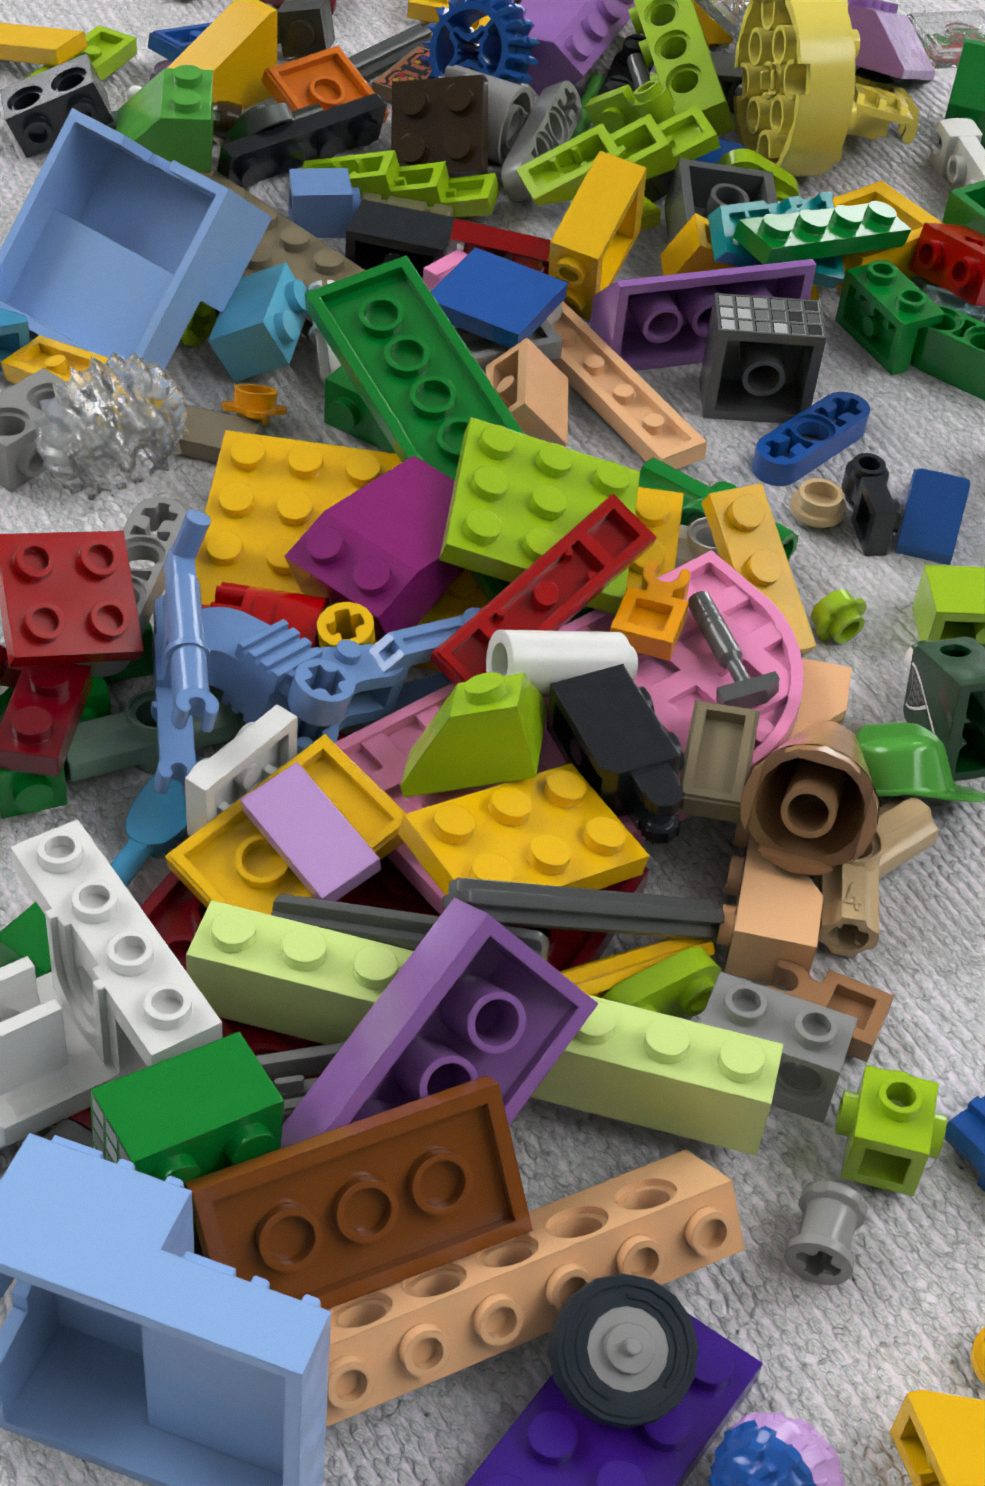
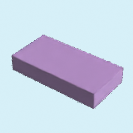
M298 762L240 799L243 812L314 898L337 901L381 870L380 858Z

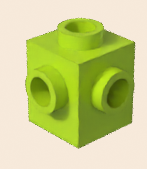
M866 1065L857 1093L844 1090L837 1113L834 1133L847 1136L840 1178L914 1196L928 1158L938 1159L945 1137L947 1115L935 1113L939 1083L914 1077L899 1070H885Z

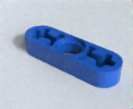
M834 392L827 395L758 440L752 464L753 474L759 480L769 485L787 486L795 483L864 436L870 414V405L864 398L849 392ZM801 436H813L823 441L809 440Z

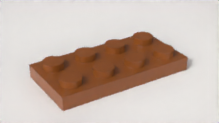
M488 1075L185 1182L186 1189L192 1191L193 1217L204 1257L236 1268V1277L251 1282L253 1276L264 1278L269 1281L271 1290L302 1300L305 1294L320 1299L321 1308L326 1310L533 1231L500 1086L497 1081Z

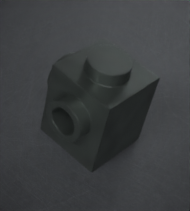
M285 0L277 10V44H281L283 58L297 57L299 59L331 48L335 41V32L330 0Z

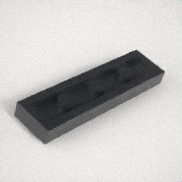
M377 93L223 144L220 149L217 171L240 187H250L259 181L282 173H289V169L302 167L304 161L332 158L336 154L356 147L367 146L379 139L387 104Z

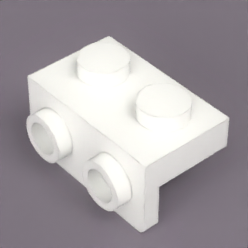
M278 704L275 705L257 721L244 725L235 738L213 756L200 760L191 769L188 776L185 777L187 834L189 836H192L297 755L298 717Z

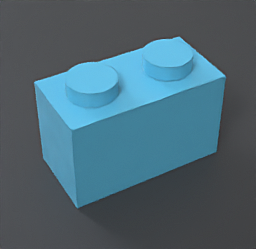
M286 262L242 277L223 313L219 312L208 342L234 382L290 364L308 311L305 306L307 288L301 280L294 277Z

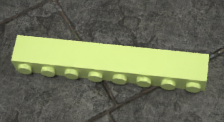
M211 900L186 953V967L188 975L218 1017L327 1045L347 1041L414 951ZM589 995L598 1003L597 1007L530 1096L542 1101L757 1156L772 1104L784 1044Z

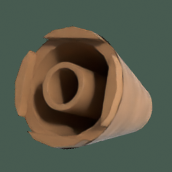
M832 721L814 723L764 757L750 772L741 793L740 819L745 831L748 829L754 841L759 845L758 852L767 861L791 873L818 876L830 873L834 867L852 859L855 861L867 849L877 829L879 801L859 742L852 731L844 725Z

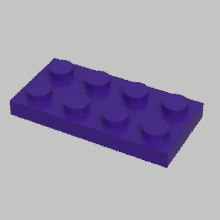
M688 1314L693 1321L699 1352L695 1378L681 1403L657 1422L627 1429L596 1424L569 1405L554 1382L552 1374L465 1486H683L758 1380L763 1363Z

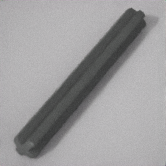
M457 877L449 882L448 894L442 898L444 910L455 897L488 913L501 925L698 940H712L716 938L719 925L724 923L725 918L724 911L717 909L715 902L708 899Z

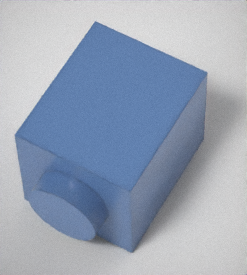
M348 168L289 169L288 212L290 220L316 238L346 237V229L361 203L359 187L351 188Z

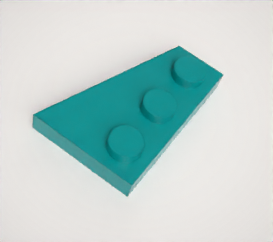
M832 192L819 193L814 198L802 199L801 196L787 197L782 202L770 204L761 200L719 206L708 215L714 261L737 267L763 265L733 238L739 220L764 217L766 214L796 213L804 209L820 210L834 208ZM842 255L813 259L816 263L814 285L833 289L844 281L845 274Z

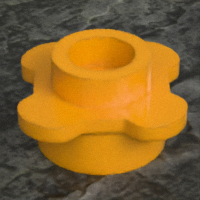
M258 384L235 385L233 401H222L221 408L225 411L237 412V416L262 421V425H268L272 415L287 414L286 406L277 405L278 390Z

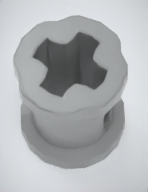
M834 1181L811 1182L802 1189L798 1203L799 1208L803 1212L798 1235L788 1241L784 1258L787 1266L805 1280L825 1285L841 1284L850 1279L855 1260L850 1247L854 1231L864 1224L868 1207L863 1202L861 1195L847 1185Z

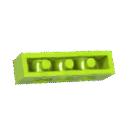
M634 0L635 6L629 8L628 12L636 34L644 33L646 39L638 43L647 67L655 65L657 71L649 75L650 80L658 79L661 85L668 87L675 102L673 107L675 115L697 104L718 136L735 130L736 127L693 0Z

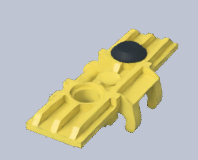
M862 67L855 70L854 101L857 106V121L855 127L852 130H848L847 134L877 141L878 136H887L888 126L891 122L898 123L897 130L904 143L909 144L913 142L917 132L919 109L903 87L896 86L889 75Z

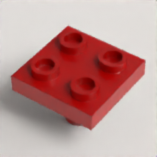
M124 531L0 534V611L9 667L132 661L139 659L144 652Z

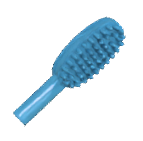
M196 757V763L202 760V758ZM154 775L141 789L130 807L125 821V830L129 840L110 864L126 888L150 856L157 858L158 853L161 852L163 855H167L168 849L176 848V843L182 842L183 837L188 835L186 796L182 793L183 786L179 781L171 780L167 793L159 794L153 785Z

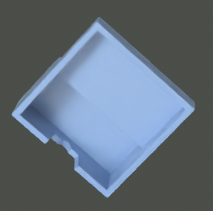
M72 108L0 249V308L25 315L28 320L29 330L40 336L148 370L155 389L200 301L223 313L272 217L231 189L175 160L172 162L167 161L126 135Z
M29 1133L0 1180V1300L14 1278L17 1279L11 1292L13 1307L0 1329V1428L151 1486H322L324 1482L331 1311L321 1308L320 1299L305 1294L302 1300L271 1290L269 1281L264 1278L253 1276L251 1282L236 1277V1268L195 1254L192 1191L184 1188L182 1180L168 1176L166 1181L135 1171L134 1163L125 1159H119L116 1164L104 1160L103 1152L57 1135H54L52 1140H48Z

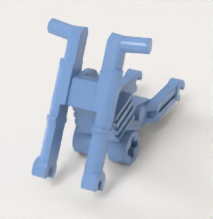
M189 510L186 512L176 540L169 549L163 565L165 594L154 601L152 658L155 701L151 702V714L157 722L159 763L153 782L157 793L166 794L171 780H176L182 784V793L185 796V777L188 776L191 769L197 764L193 719L197 716L201 720V730L211 732L219 710L218 700L210 693L209 685L224 691L221 702L226 706L231 704V710L236 715L243 714L242 720L246 723L257 721L277 704L298 717V755L324 734L335 743L342 728L368 722L374 723L452 683L442 672L441 674L405 683L404 681L410 666L431 661L432 652L482 608H470L460 616L389 632L376 644L359 645L352 640H341L334 647L311 648L312 642L306 637L300 639V632L294 627L288 629L289 623L284 619L269 625L245 612L233 608L209 607L202 609L200 582L196 577L195 559L211 519L207 514L199 510Z

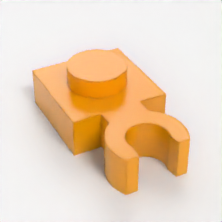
M650 561L643 569L641 589L628 586L610 627V632L623 633L637 653L670 661L687 618L689 601H686L688 596L690 571L682 568L679 577L675 581L664 582L656 577L658 562Z

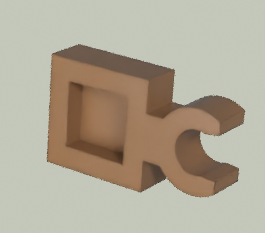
M779 959L772 983L785 987L789 991H782L770 985H766V987L858 1018L847 1054L867 1062L887 1018L894 995L830 969L821 983L811 979L809 973L801 965L793 961Z

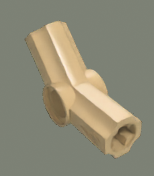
M898 796L879 808L876 832L864 854L855 861L852 859L834 867L830 873L814 875V884L823 894L818 941L825 944L830 949L831 954L855 957L864 950L875 949L879 939V878L934 845L939 829L931 816V808L917 796H911L910 798Z

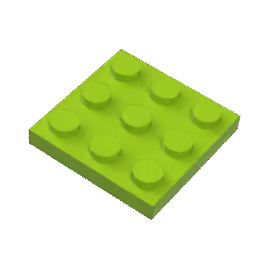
M471 417L463 437L439 560L512 583L610 495L614 494L635 515L640 471ZM629 567L586 606L616 615L626 592Z

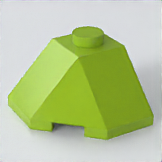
M488 672L476 675L466 682L458 683L409 751L400 785L403 797L536 778L548 709L545 698L524 673L503 676L500 673Z

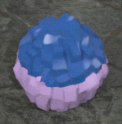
M783 1411L772 1413L755 1412L745 1415L737 1423H734L730 1430L724 1432V1440L715 1449V1461L710 1467L712 1475L709 1477L708 1484L709 1486H845V1476L841 1473L840 1459L834 1447L829 1446L824 1436L817 1432L811 1423L801 1418L787 1419Z

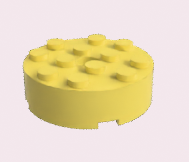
M750 0L742 20L734 68H743L742 96H733L739 144L759 153L794 177L821 176L833 164L839 163L847 131L852 130L857 121V106L854 101L855 59L860 50V35L857 29H852L848 13V0Z

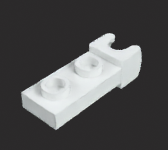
M949 118L939 121L937 123V131L942 141L941 152H930V162L938 175L947 176L955 189L984 181L985 149L980 143L983 134L976 123L967 118Z

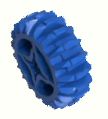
M449 0V7L442 6L441 8H436L440 20L438 23L426 24L433 32L431 40L422 42L427 49H430V56L421 62L426 67L432 68L431 73L426 79L438 78V76L444 77L445 69L448 65L452 67L458 65L519 85L521 83L529 84L533 82L527 71L529 66L539 63L535 57L531 56V49L540 43L536 38L528 37L535 24L531 20L524 18L527 9L523 8L522 5L514 3V0ZM489 16L491 18L486 26L480 25L477 30L471 27L472 24L483 17Z

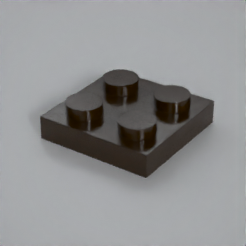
M484 74L392 82L391 150H395L399 166L445 161L449 177L488 174V79Z

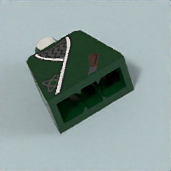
M969 637L916 642L906 651L904 656V664L910 671L903 706L906 722L919 724L930 730L944 744L953 781L985 776V648L974 638Z

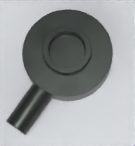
M286 103L261 104L244 112L236 120V124L228 131L225 139L229 143L321 112L323 109L318 103L293 111L290 110Z

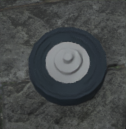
M624 1273L594 1279L569 1296L553 1321L548 1349L554 1382L569 1405L596 1424L620 1429L657 1422L681 1403L695 1378L699 1352L693 1321L678 1298L652 1279Z

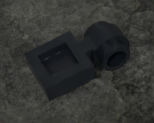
M872 453L858 454L853 460L848 462L841 489L845 494L846 501L854 506L851 522L864 556H886L892 533L898 532L901 525V508L899 501L892 499L887 487L889 471L886 468L885 461L880 456Z

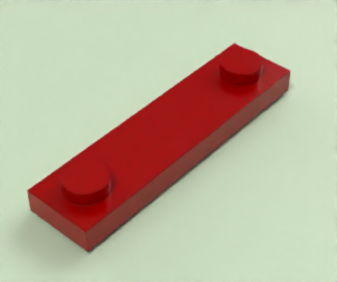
M614 494L610 495L435 649L431 654L430 660L455 686L458 683L468 681L476 675L487 673V649L494 632L497 630L558 631L651 548L657 537Z

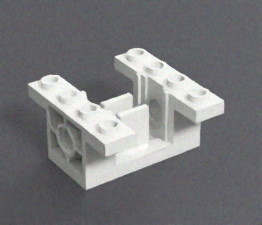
M78 819L10 847L13 868L46 917L51 972L36 978L35 967L28 956L0 968V1150L26 1138L29 1133L34 1134L62 1119H66L91 1107L90 1089L222 1038V1021Z

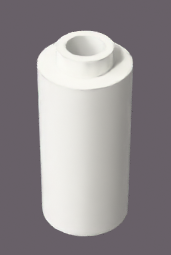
M497 630L489 641L486 655L487 673L496 672L503 676L524 673L543 696H550L551 683L624 664L633 680H635L638 671L636 650L629 644L628 639L621 632Z

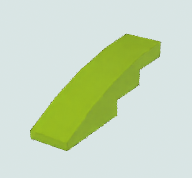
M696 104L658 125L651 114L634 121L612 134H609L603 123L516 168V171L535 205L541 206L573 200L599 151L646 167V179L676 169L679 158L695 160L721 146L717 133Z
M395 150L304 161L301 168H348L351 188L359 187L360 197L363 193L368 192L381 194L384 200L389 199V196L424 201L428 203V207H434V203L449 205L453 208L454 217L492 215L500 191L496 173L450 178L445 161L400 167Z

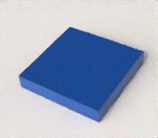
M475 247L430 292L453 326L512 348L525 338H529L566 298L568 282Z

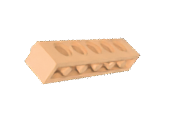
M685 1149L530 1211L529 1215L533 1231L327 1309L331 1311L326 1427L551 1332L553 1321L568 1297L594 1279L624 1273L652 1279L659 1285H663L745 1250L732 1179Z

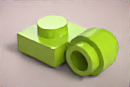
M654 79L638 87L634 93L630 85L627 84L590 98L585 105V109L594 127L603 123L608 133L612 134L648 114H651L657 125L675 115L673 110L675 102L668 87L661 85L658 79Z

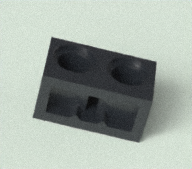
M87 53L0 90L5 121L26 158L53 147L72 108L104 125L114 122L107 92Z

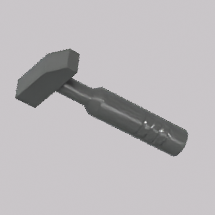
M699 591L691 595L688 599V607L719 665L728 669L735 682L717 687V704L751 708L767 703L779 692L780 678L776 671L750 678L742 663L743 653L711 595L707 591Z

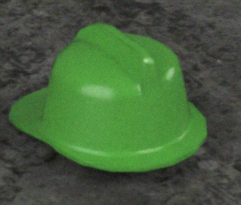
M908 722L872 724L859 728L856 738L862 750L877 797L913 795L963 802L985 801V793L954 784L945 746L930 730L919 724Z

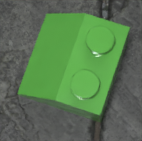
M193 65L164 68L118 109L116 131L126 135L169 162L175 160L197 172H211L214 127L213 70H204Z

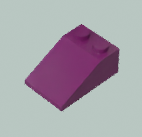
M412 456L325 510L284 556L301 592L306 595L329 598L331 605L341 602H352L367 608L373 616L376 642L389 632L417 626L465 570V568L439 560L455 481L416 456Z

